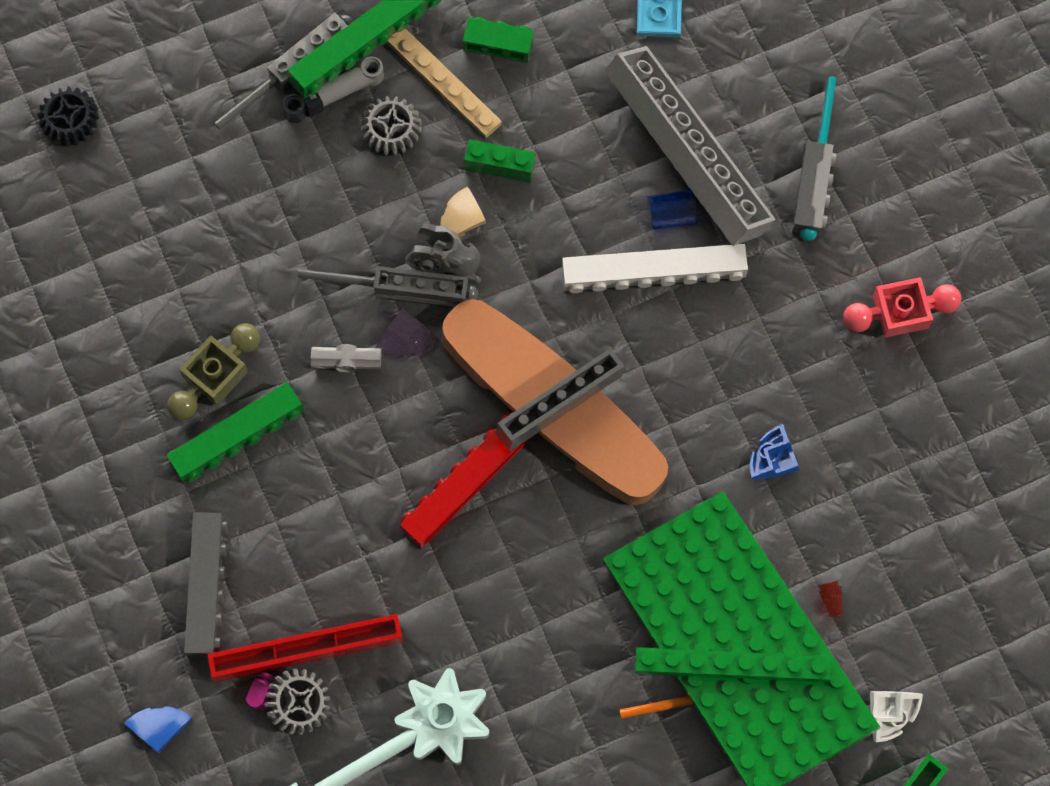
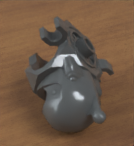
M429 223L420 226L417 231L418 237L427 241L433 248L415 245L412 251L405 257L406 264L416 271L468 277L475 284L481 282V278L475 274L480 266L481 255L474 244L468 243L465 247L457 233L447 226H435Z

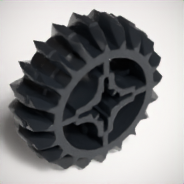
M68 86L64 92L61 88L58 89L59 93L57 94L50 92V99L44 97L43 101L45 104L39 107L41 111L38 113L39 126L43 129V134L48 136L50 141L56 140L59 145L65 141L67 146H70L71 141H74L78 145L79 139L82 138L84 141H87L86 134L93 135L92 128H98L96 120H99V114L97 113L99 109L94 104L93 97H89L86 91L81 93L77 87L72 92L71 87ZM69 103H74V104H78V105H76V106H71V105H69ZM67 110H68L69 114L71 115V117H70L71 122H69V121H68V118H66V116H68V115H67V112H66ZM56 126H58V127H67L68 129H60V128H57Z

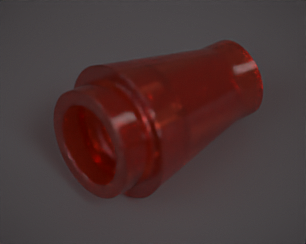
M838 581L819 585L821 590L819 594L830 617L844 614L842 586H839Z

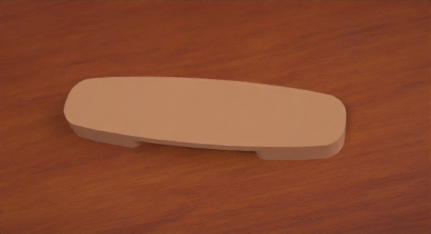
M471 299L461 302L444 319L441 335L444 348L481 388L490 389L514 412L577 371L524 328L480 300ZM601 391L538 432L553 446L573 460L576 469L581 474L626 504L640 505L646 503L660 490L667 477L668 464L664 455L633 421Z

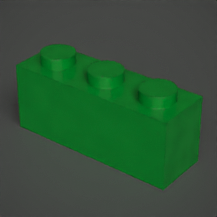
M468 17L463 38V51L528 63L534 39V30L523 25H508L503 21L491 22L482 17Z
M468 140L464 158V170L531 183L535 165V152Z

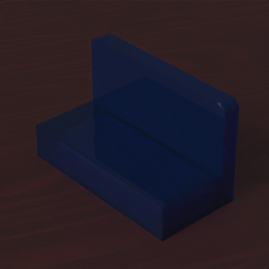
M692 190L647 196V204L651 212L652 228L654 230L697 223L696 201Z

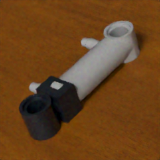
M373 56L365 58L361 64L357 60L352 69L339 74L333 82H327L315 95H309L305 99L300 93L299 95H287L282 103L285 118L291 123H299L306 117V110L309 116L312 117L323 112L325 106L364 87L379 85L384 79L381 60ZM370 69L377 70V72L373 74L368 73L367 71H369ZM293 106L300 107L296 111L289 110Z

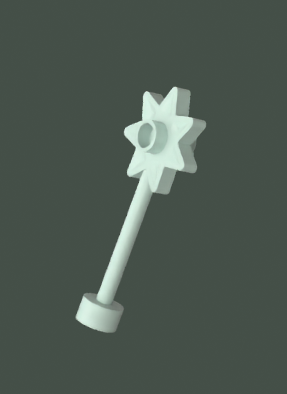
M451 668L445 670L435 688L416 680H411L408 686L416 706L395 717L396 726L406 729V731L314 786H344L414 743V756L417 760L423 759L440 747L453 764L459 765L462 762L464 739H486L489 737V729L474 716L477 709L486 699L485 690L476 689L459 692L455 673ZM295 782L290 786H298V784Z

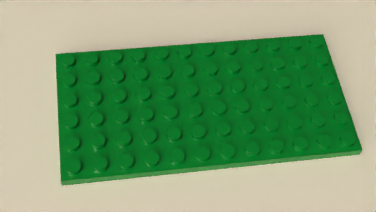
M724 491L603 558L602 562L657 648L831 656L830 683L675 675L745 786H785L880 729V725Z

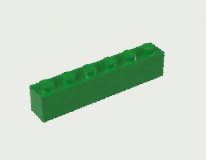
M288 382L173 450L167 454V457L182 482L191 483L197 480L201 473L207 469L213 470L217 468L221 461L227 457L233 458L238 455L245 446H252L258 443L263 435L268 432L270 434L276 432L281 428V424L288 420L291 422L299 418L301 412L304 411L303 406Z

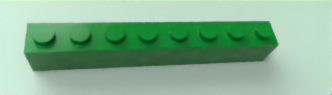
M441 0L381 1L288 68V81L304 99L309 95H315L324 84L333 82L342 71L351 69L357 60L369 56L375 47L379 44H385L393 34L403 31L408 23L421 18L426 10L430 7H436Z

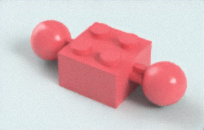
M921 277L876 286L873 293L875 307L869 308L862 303L851 304L844 311L843 322L850 331L863 332L870 327L873 321L879 320L884 338L929 329L933 321L930 309H936L944 314L952 313L961 304V294L956 287L945 284L937 287L932 295L926 296Z

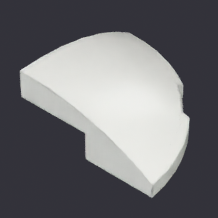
M870 691V712L880 725V729L873 733L874 742L888 741L902 734L903 731L900 729L908 721L913 722L917 717L923 694Z

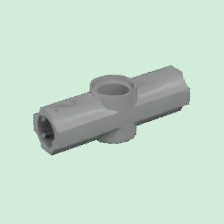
M341 344L336 348L312 347L311 368L336 369L339 372L346 373L354 372L356 369L381 370V349L357 348L350 344Z

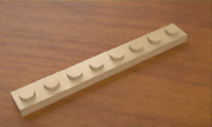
M406 28L399 33L393 34L386 42L485 139L502 125V121Z

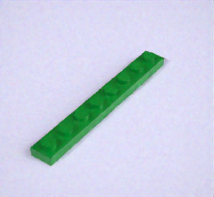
M636 647L635 674L830 683L831 656Z

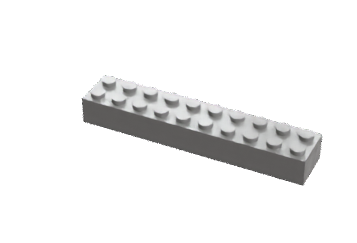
M645 46L618 53L604 72L671 161L674 168L685 180L687 186L710 214L713 221L724 233L726 239L734 246L761 236L776 219L649 48Z

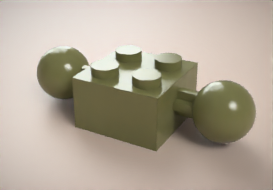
M248 323L237 325L231 333V344L227 348L210 336L179 368L182 377L191 386L187 391L181 390L173 393L168 399L167 408L172 417L178 420L191 418L197 410V399L202 394L217 406L248 373L246 365L237 358L241 352H252L260 343V334L256 327Z

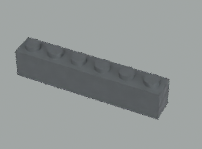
M611 348L498 422L495 434L510 452L622 376L624 364Z
M193 512L184 648L185 655L190 658H208L207 654L215 653L221 649V637H217L218 628L222 627V613H219V604H223L224 590H220V583L225 580V567H222V558H226L227 545L223 543V535L228 533V521L224 520L222 513Z

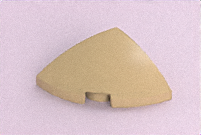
M468 187L457 192L448 201L444 215L441 217L440 226H447L457 233L459 238L465 236L466 231L486 224V220Z

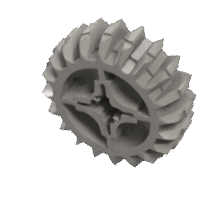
M386 96L385 102L378 98L377 105L370 103V110H365V117L361 119V124L363 125L361 132L364 133V141H369L368 146L370 148L376 146L375 150L377 153L383 149L386 156L389 151H393V155L396 156L399 149L405 153V146L412 149V141L417 142V134L421 133V127H419L421 119L418 118L419 112L414 110L412 103L407 105L405 98L398 102L397 96L394 97L393 101H390L389 97ZM397 114L405 117L409 123H405L404 120L397 118ZM373 128L378 129L379 132H383L385 134V138L379 136L373 130Z
M292 669L291 675L288 671H284L282 673L283 679L280 676L274 678L277 685L271 683L268 686L274 692L265 694V697L271 699V702L265 703V707L272 706L273 710L269 711L267 716H276L272 721L273 725L282 722L279 727L281 731H284L288 726V734H293L296 729L298 735L304 733V728L307 732L313 731L312 724L315 727L321 725L317 718L324 720L327 717L322 710L327 711L330 709L328 705H324V701H329L330 696L323 697V692H326L328 688L319 687L323 682L322 679L314 682L315 673H311L307 677L306 669L301 670L300 675L297 669ZM300 682L308 687L298 692L294 688H290L288 684ZM282 691H284L283 695L286 697L287 701L283 710L280 706V696ZM312 693L315 698V707L313 712H311L312 708L309 706L308 702ZM303 696L299 702L300 705L292 707L296 701L295 698ZM297 711L307 719L297 722L289 719L287 716Z

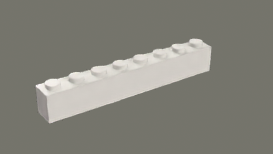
M745 244L566 257L562 260L564 291H570L571 293H580L588 289L604 291L606 288L614 287L618 290L629 288V286L647 288L652 286V284L671 286L678 282L695 284L697 281L704 280L709 283L718 282L720 279L738 281L746 277L748 271Z

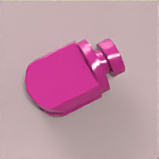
M262 672L260 675L262 679L255 678L246 696L247 703L257 710L268 708L265 707V703L270 702L271 699L265 697V694L274 692L268 686L271 684V681L274 682L275 676Z

